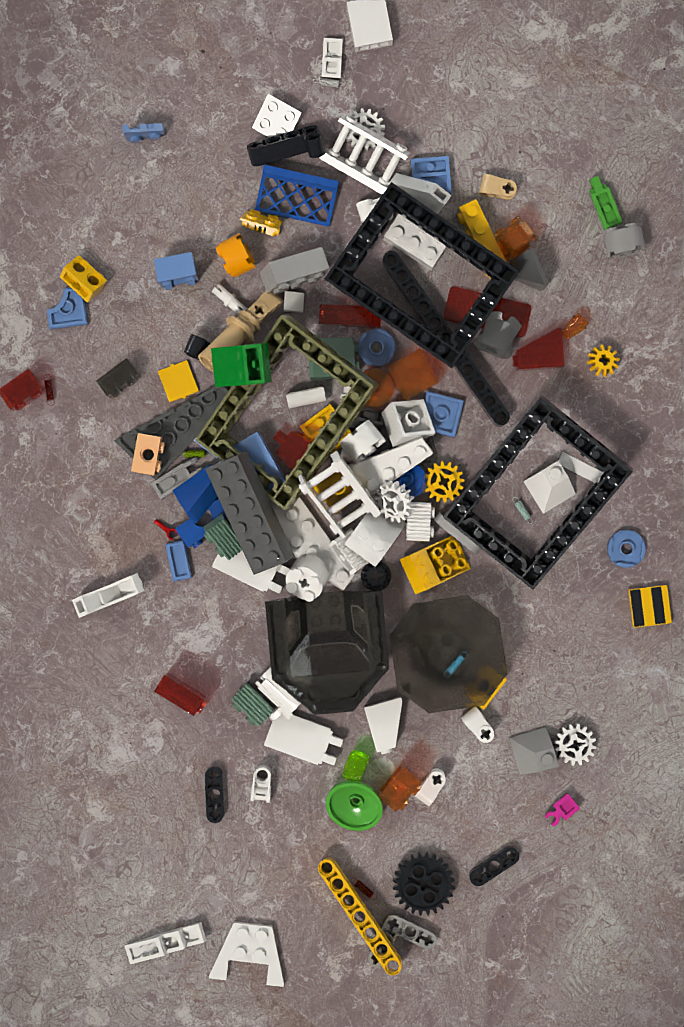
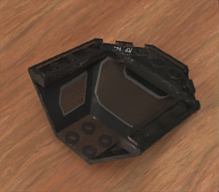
M382 591L322 592L311 602L300 599L297 596L265 601L272 680L308 708L314 715L353 712L389 670Z

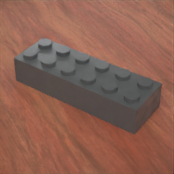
M247 450L205 469L253 575L286 563L295 556Z

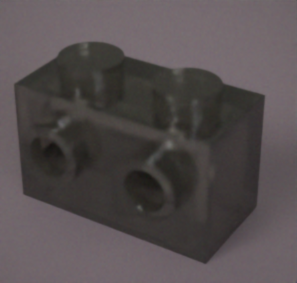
M126 358L96 380V382L107 397L115 398L123 392V388L135 384L141 375L130 360Z

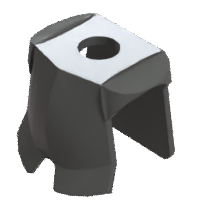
M492 311L483 324L481 335L474 340V345L477 349L501 359L510 358L512 356L511 343L522 325L513 316L505 321L502 319V312Z

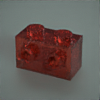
M27 369L1 387L0 396L10 410L20 411L27 405V401L30 399L36 400L45 389L33 371Z

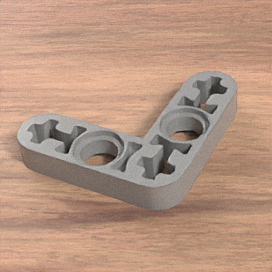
M394 913L387 915L381 926L382 930L384 928L388 930L390 927L388 921L396 919L398 925H394L391 930L394 935L388 931H383L390 938L392 945L397 936L425 949L433 948L437 942L433 931ZM408 926H413L416 929V933L413 936L405 934V929ZM419 930L422 931L421 935L424 937L431 935V940L433 941L425 944V940L419 937V940H416L419 936ZM378 945L380 949L388 951L386 945ZM370 949L368 954L369 964L375 968L381 967L378 960L373 962L372 955L374 954Z

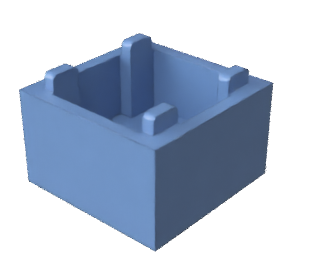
M192 252L154 259L157 280L161 288L165 287L166 290L173 289L172 286L188 283L191 286L196 284L195 281H199L196 262Z

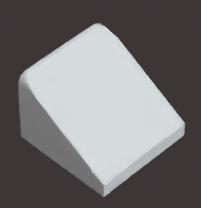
M285 291L284 312L303 313L304 293Z

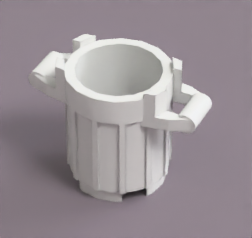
M270 666L260 677L263 682L256 681L255 684L278 707L270 715V720H277L280 714L288 720L293 715L292 712L301 703L272 679ZM293 668L290 670L291 677L302 685H305L307 679L318 676V672L312 670L309 676L304 679Z

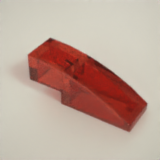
M320 304L319 324L374 329L381 326V319L362 306Z

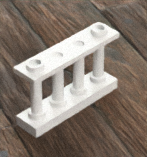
M343 115L338 122L344 124L333 148H327L325 155L321 156L320 159L383 194L389 186V179L400 158L406 160L410 152L407 151V147L399 143L396 145L358 123L355 117ZM352 129L361 135L350 157L344 158L340 156L339 151ZM370 139L377 143V146L366 167L361 168L356 165V160L366 140ZM386 148L393 152L394 155L383 176L379 178L373 174L372 170L383 149Z
M335 451L331 454L333 462L330 467L309 481H306L302 475H299L298 478L301 484L298 486L304 495L308 493L331 523L329 526L335 535L339 534L344 539L346 536L342 529L366 512H371L375 518L381 512L376 502L338 451ZM333 473H342L341 480L317 495L312 487ZM351 485L353 488L351 490L352 493L327 509L322 501L343 487ZM355 499L363 501L361 507L337 522L333 517L334 513Z

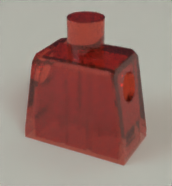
M279 430L273 437L280 444L276 454L291 470L297 465L296 461L302 458L307 451L308 444L314 441V439L297 430L291 431L288 435Z

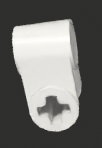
M476 706L460 717L481 742L488 743L492 741L494 731ZM482 729L485 731L490 730L488 738L485 736L481 737Z
M265 764L259 765L255 769L250 801L264 800L270 803L272 772L270 767ZM260 770H264L267 772L268 777L261 779L257 773Z
M439 768L432 769L418 786L413 796L427 806H430L446 782L445 773ZM439 774L441 781L437 780L434 782L433 775L438 776Z

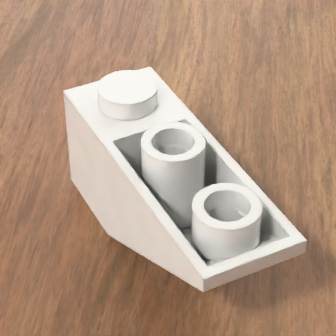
M396 173L388 183V185L391 182L437 214L452 196L436 183Z

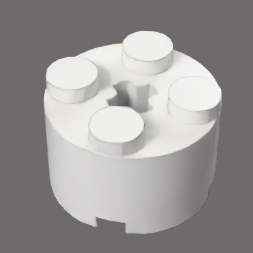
M367 420L342 439L340 445L357 465L365 458L363 455L370 456L377 450L375 446L378 448L386 440L373 423Z
M313 555L297 558L286 575V590L300 599L308 602L313 601L321 594L329 580L330 573L325 567L326 564L320 558Z

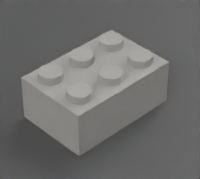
M319 247L269 262L260 271V275L267 294L273 292L275 295L284 292L285 288L288 287L296 289L305 282H309V284L318 282L319 278L325 276L324 273L330 268L323 248Z

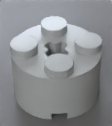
M629 223L624 225L625 228L617 230V227L606 229L604 241L608 259H613L612 255H617L618 259L637 255L640 249L643 252L646 251L642 228L636 225V223Z

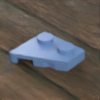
M449 156L410 159L411 175L413 178L436 183L449 194L452 193Z

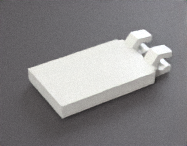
M243 551L237 553L230 560L225 556L221 558L218 554L212 565L213 568L262 592H267L269 588L277 593L281 592L283 586L272 581L276 572L287 575L290 568L280 564L253 575Z
M280 714L277 720L272 721L264 746L316 765L322 764V761L335 765L337 757L326 753L328 744L341 747L344 739L332 735L333 731H330L331 728L294 714L287 720Z

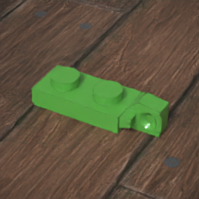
M599 176L591 178L589 180L592 189L589 190L590 197L603 230L605 231L608 228L622 224V219L609 187L606 184H601Z

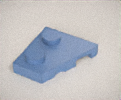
M162 123L139 124L135 128H129L128 124L122 125L123 134L127 141H131V143L141 142L144 138L156 140L165 135Z

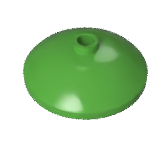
M344 781L335 785L329 791L326 798V810L330 818L339 826L348 830L363 831L374 827L380 821L383 813V802L379 794L369 785L358 781Z

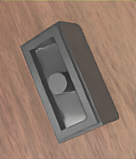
M364 406L350 427L356 429L365 421L370 420L380 432L384 427V420L381 414L383 410Z

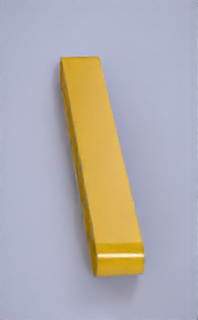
M331 857L324 858L318 865L320 875L385 972L389 975H397L403 966L401 957L337 862ZM323 863H330L332 865V871H325L323 869ZM334 879H341L343 887L337 888L334 885ZM346 895L353 896V904L345 902ZM356 912H363L365 914V919L358 920L356 918ZM367 928H374L376 936H369L366 932ZM384 944L387 946L388 951L381 953L378 951L377 946ZM394 960L398 963L399 967L391 969L388 962Z

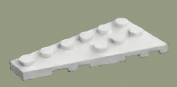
M299 497L293 507L288 510H283L269 499L294 555L297 558H302L306 555L320 558L326 564L327 571L329 570L330 576L328 581L343 591L355 574H349L329 546V543H331L330 539Z

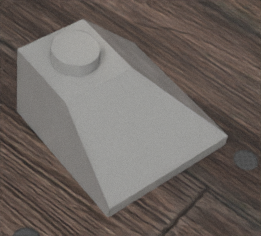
M546 727L509 737L520 775L541 772L559 766Z

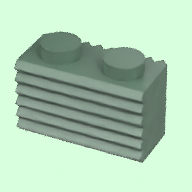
M222 513L203 527L206 532L203 534L210 544L212 542L215 543L217 546L215 550L221 558L225 556L230 560L242 551L231 524Z
M249 682L231 699L233 701L232 706L238 712L243 711L247 715L246 720L253 726L256 724L259 727L275 710Z

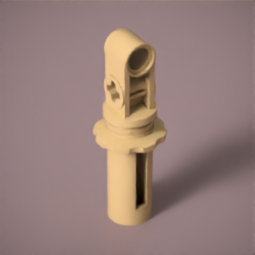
M265 291L246 311L241 310L237 317L228 316L226 318L228 327L198 355L200 362L213 372L211 348L237 346L243 343L253 344L255 342L253 334L260 330V324L279 308L283 300L277 294L274 295L273 292L267 294Z

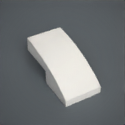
M324 38L322 77L341 78L343 39Z

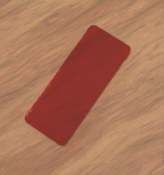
M454 286L451 287L444 311V319L461 323L481 293ZM501 298L493 311L502 312V319L505 321L511 316L515 317L522 325L516 337L523 338L528 326L531 305Z

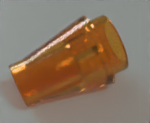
M578 313L576 316H572L560 333L569 340L587 329L586 326L589 323Z

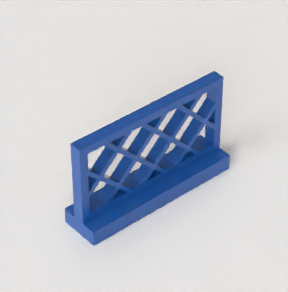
M269 165L263 166L255 210L330 226L339 181ZM266 177L274 179L278 185L269 192L265 187ZM290 182L293 183L296 191L287 196L281 186ZM296 184L303 185V186L298 189V187H297ZM306 186L311 187L315 193L307 200H305L300 192ZM280 188L285 198L275 203L270 193ZM314 188L321 189V191L317 193ZM325 190L333 192L331 200L326 204L319 197V194ZM298 192L304 202L294 207L289 197ZM268 195L274 205L268 209L261 208V199ZM317 196L322 206L312 211L307 202ZM287 199L292 209L287 213H283L277 205ZM303 204H306L311 212L306 217H301L296 211ZM322 208L328 214L326 222L319 221L315 216V213ZM311 215H313V217L315 218V220H314V219H310V218H308V217H310Z

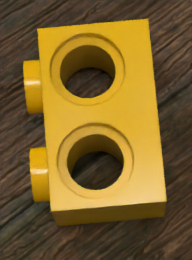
M80 255L69 262L63 268L60 278L87 303L103 290L107 282L104 276L97 272Z

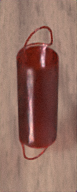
M44 379L47 401L54 400L52 380Z
M357 880L354 886L368 898H371L374 892L360 880Z

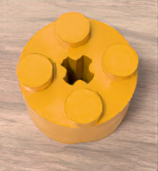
M240 233L218 243V246L215 247L218 255L226 262L223 266L227 274L235 278L257 268L253 264L255 260L246 243L243 244L241 241L243 237Z

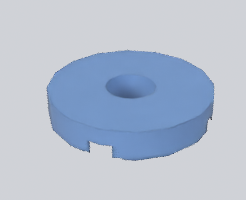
M378 328L365 332L359 339L358 354L367 365L373 367L384 366L394 357L395 341L387 331ZM373 343L381 344L382 350L379 353H374L371 350Z
M631 530L616 532L607 544V554L610 560L616 566L623 568L634 567L639 564L646 552L644 540L638 533ZM625 543L631 546L629 554H624L621 551V547Z

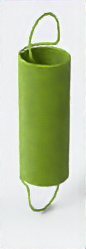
M185 450V453L180 455H184L185 458H194L196 456L205 457V455L209 454H205V450Z

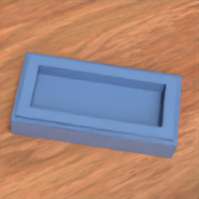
M184 541L165 544L173 582L192 578Z

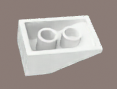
M369 512L345 542V545L376 567L407 523L404 521L398 523L397 520L391 522V517L385 519V513H381L375 518Z

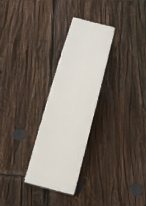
M199 922L127 944L125 949L130 964L165 956L167 953L183 950L188 946L204 943L207 939L202 923Z

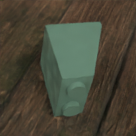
M353 337L319 338L359 368V361H355L354 355L358 353L357 342H353ZM309 361L310 381L333 380L335 378L329 373H324V369L313 361Z

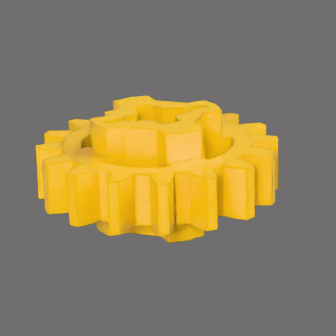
M441 461L440 466L434 463L433 470L431 468L427 469L430 474H426V485L428 488L424 491L431 492L429 498L436 496V502L440 498H443L444 503L447 502V498L453 501L454 494L456 496L460 495L458 489L463 490L464 488L460 483L465 480L459 477L463 473H457L458 466L452 468L451 462L447 466L444 465L443 461ZM441 469L449 470V471H451L453 474H451V475L444 474ZM435 473L436 481L431 484V477ZM440 475L443 479H448L449 482L446 483L447 489L444 485H439L441 481ZM456 480V487L452 491V481ZM434 490H443L446 495L438 494Z

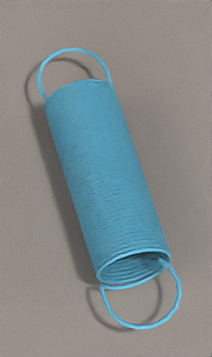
M459 655L446 670L453 674L465 658Z

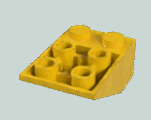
M453 536L400 559L415 594L426 591L471 569L459 541Z

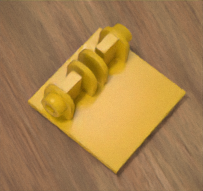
M253 209L246 211L240 218L245 228L255 230L256 227L258 232L260 226H262L261 233H264L266 228L265 234L271 236H279L280 226L283 223L277 216L261 215L260 211Z

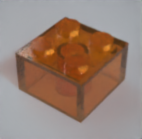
M421 349L386 367L403 401H408L439 383Z
M402 763L379 789L378 797L395 812L398 809L403 810L409 803L408 798L411 794L415 796L422 788L420 786L422 783L421 779Z

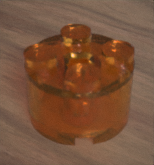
M520 216L515 217L507 228L502 227L495 232V241L507 261H510V256L515 258L531 247L529 243L532 240L536 242L538 239L530 225L524 218L521 219Z
M377 368L364 371L366 375L379 384L378 392L373 393L365 406L370 408L385 406L390 401L394 390L391 377L385 371Z

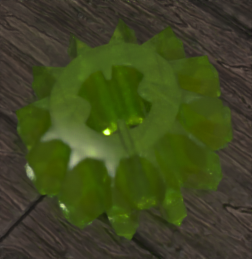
M352 750L344 766L343 778L348 781L361 782L368 767L369 755L360 750Z

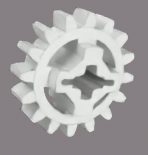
M361 108L359 114L353 111L354 117L357 120L360 119V124L384 137L385 133L381 131L385 130V125H380L383 119H377V112L372 115L371 109H368L367 113H364L363 108ZM351 129L346 141H352L351 147L353 148L358 141L355 137H360L361 134ZM367 139L363 146L365 150L368 151L369 146L375 149V142Z
M391 480L384 483L376 491L378 496L375 497L379 501L377 505L381 507L380 512L385 513V519L391 517V522L397 520L398 523L409 518L414 512L412 508L415 506V503L411 502L414 496L409 495L411 490L406 491L405 484L399 486V481L393 483Z
M576 723L575 728L571 724H568L569 729L567 730L562 727L563 733L556 734L559 740H554V743L558 744L554 748L555 751H560L558 757H564V763L570 760L572 766H574L575 761L582 765L583 759L589 762L587 756H594L591 749H596V746L592 745L596 739L590 738L593 734L592 731L586 733L587 727L583 726L580 729V724ZM576 732L584 734L586 738H579ZM568 735L567 741L563 743L564 738ZM574 740L580 743L576 749L571 746ZM587 746L586 751L582 754V750ZM564 751L573 752L574 757L568 756Z

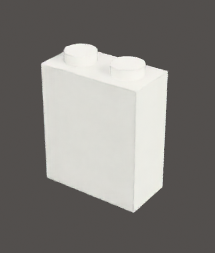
M350 0V2H347V13L355 52L391 46L393 44L385 0Z

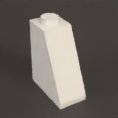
M401 696L364 706L376 751L381 752V754L390 753L392 748L396 747L402 707Z

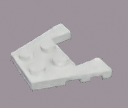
M234 921L209 978L226 980L229 960L267 964L269 966L266 985L284 987L273 926Z

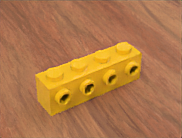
M477 199L460 206L457 218L460 224H464L466 228L465 234L506 261Z

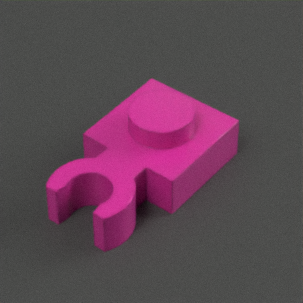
M566 793L553 804L555 810L548 811L544 816L546 819L549 816H554L555 820L551 825L556 826L559 823V818L563 817L566 821L580 807Z

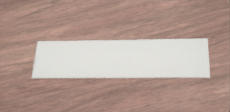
M562 452L558 460L561 466L594 483L603 474L598 469L565 452Z

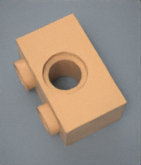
M138 433L132 472L156 476L157 472L160 473L162 461H159L160 453L163 454L165 442H162L163 438ZM147 450H152L154 453V457L151 460L144 458V453Z

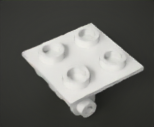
M268 94L252 128L267 137L294 130L296 124L300 121L302 112Z

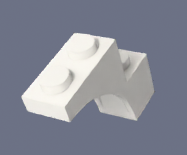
M138 573L75 598L72 602L80 618L144 592L143 583Z

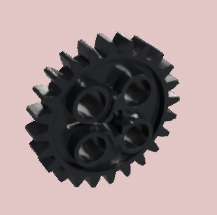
M418 852V858L410 854V861L404 858L405 865L398 864L401 871H394L398 878H393V882L397 883V885L393 886V890H399L395 894V898L401 897L399 904L406 903L404 909L407 910L411 907L412 914L416 910H418L419 916L422 915L423 911H426L427 916H429L430 910H433L436 914V907L443 910L442 903L449 904L447 896L453 897V894L449 891L455 889V886L450 884L455 879L454 877H449L453 872L452 870L446 871L449 866L448 863L442 865L443 858L441 857L439 860H436V854H433L431 858H429L428 852L425 853L424 857ZM416 867H421L424 870L419 876L413 873ZM434 874L441 875V880L437 883L431 881V877ZM408 877H413L420 882L426 880L428 885L438 887L440 890L436 891L427 885H424L422 888L419 882L409 880ZM407 886H416V891L408 893L406 891ZM427 892L434 894V898L430 901L424 899V895Z

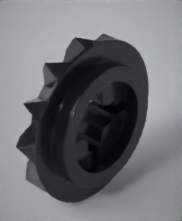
M381 561L376 565L377 572L385 575L380 577L378 584H376L375 579L368 578V576L373 575L375 566L371 563L366 564L361 571L363 585L371 591L385 589L391 581L389 567Z

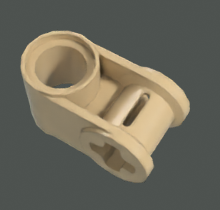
M483 174L479 190L480 195L505 200L515 197L517 186L514 181L490 174ZM507 186H510V190H512L509 194L505 193Z

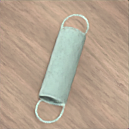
M520 500L516 503L514 502L524 520H528L531 515Z

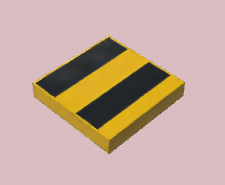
M667 585L628 590L633 628L672 623Z

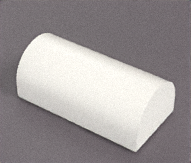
M323 386L286 394L289 409L326 401Z

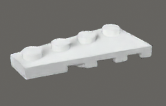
M421 436L391 450L388 449L373 457H367L357 465L352 463L348 466L370 496H373L380 489L381 485L391 480L393 482L432 455L433 451Z

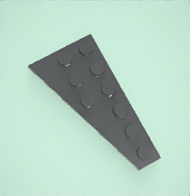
M213 387L114 441L131 458H134L138 433L163 438L162 442H165L163 454L160 453L159 461H162L160 473H156V476H152L157 480L197 438L228 393V390L225 387ZM147 450L144 453L146 460H151L154 457L152 450Z

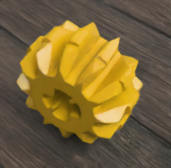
M601 344L599 349L597 347L593 348L594 354H588V357L593 360H588L587 364H593L589 370L591 372L596 369L595 376H599L602 371V376L606 377L607 372L612 375L614 374L613 369H618L619 366L614 362L620 361V358H614L617 351L615 350L611 353V346H608L605 350L604 345ZM602 356L605 360L608 361L604 365L602 362H599Z

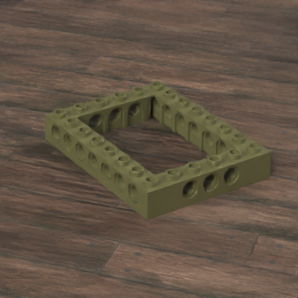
M287 314L279 317L262 342L268 343L271 372L288 347L291 346L294 350L298 349L307 356V360L313 361L324 369V373H329L337 379L341 386H350L351 389L346 396L340 399L342 401L334 412H331L329 415L331 417L324 427L318 430L319 434L312 443L308 444L307 451L302 458L296 461L297 465L290 474L286 475V480L283 484L277 475L268 474L264 470L265 468L262 463L257 464L252 461L255 470L259 471L258 477L268 498L283 510L292 508L303 493L298 486L301 484L298 476L302 475L306 481L315 476L379 386L376 381ZM263 383L232 386L195 441L221 461L241 453V451L234 447L238 442L229 436L228 433ZM271 481L274 483L272 491L267 488Z

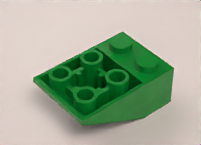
M268 343L211 348L215 387L272 382Z

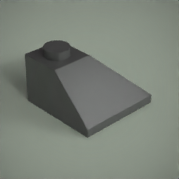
M534 248L509 261L511 266L520 271L515 278L516 281L539 291L546 288L548 282Z

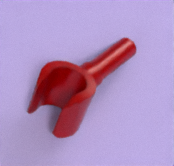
M156 519L154 523L166 532L170 540H174L169 536V532L175 531L177 533L175 528H169Z

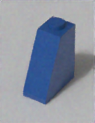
M210 464L173 490L179 503L194 524L201 519L218 497L205 470L211 466Z

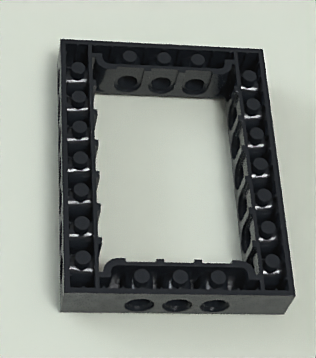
M391 182L325 277V281L452 369L520 271ZM396 212L492 278L478 299L475 300L469 312L464 316L457 329L452 333L448 342L429 330L424 324L416 321L408 313L399 309L391 301L386 300L375 290L366 286L361 280L353 277Z
M541 395L445 512L443 518L534 590L631 475L633 468ZM545 422L551 432H556L565 440L566 444H571L580 452L582 457L586 456L596 464L597 469L605 472L531 559L472 510L476 508L483 496L489 492L493 484L502 476L507 467L513 463L516 456L526 447L530 439Z

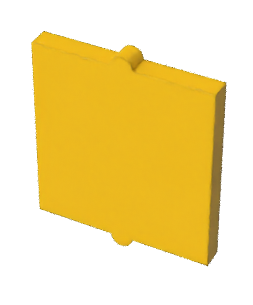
M187 360L175 365L171 364L170 367L158 371L169 402L181 398L186 399V396L199 392Z

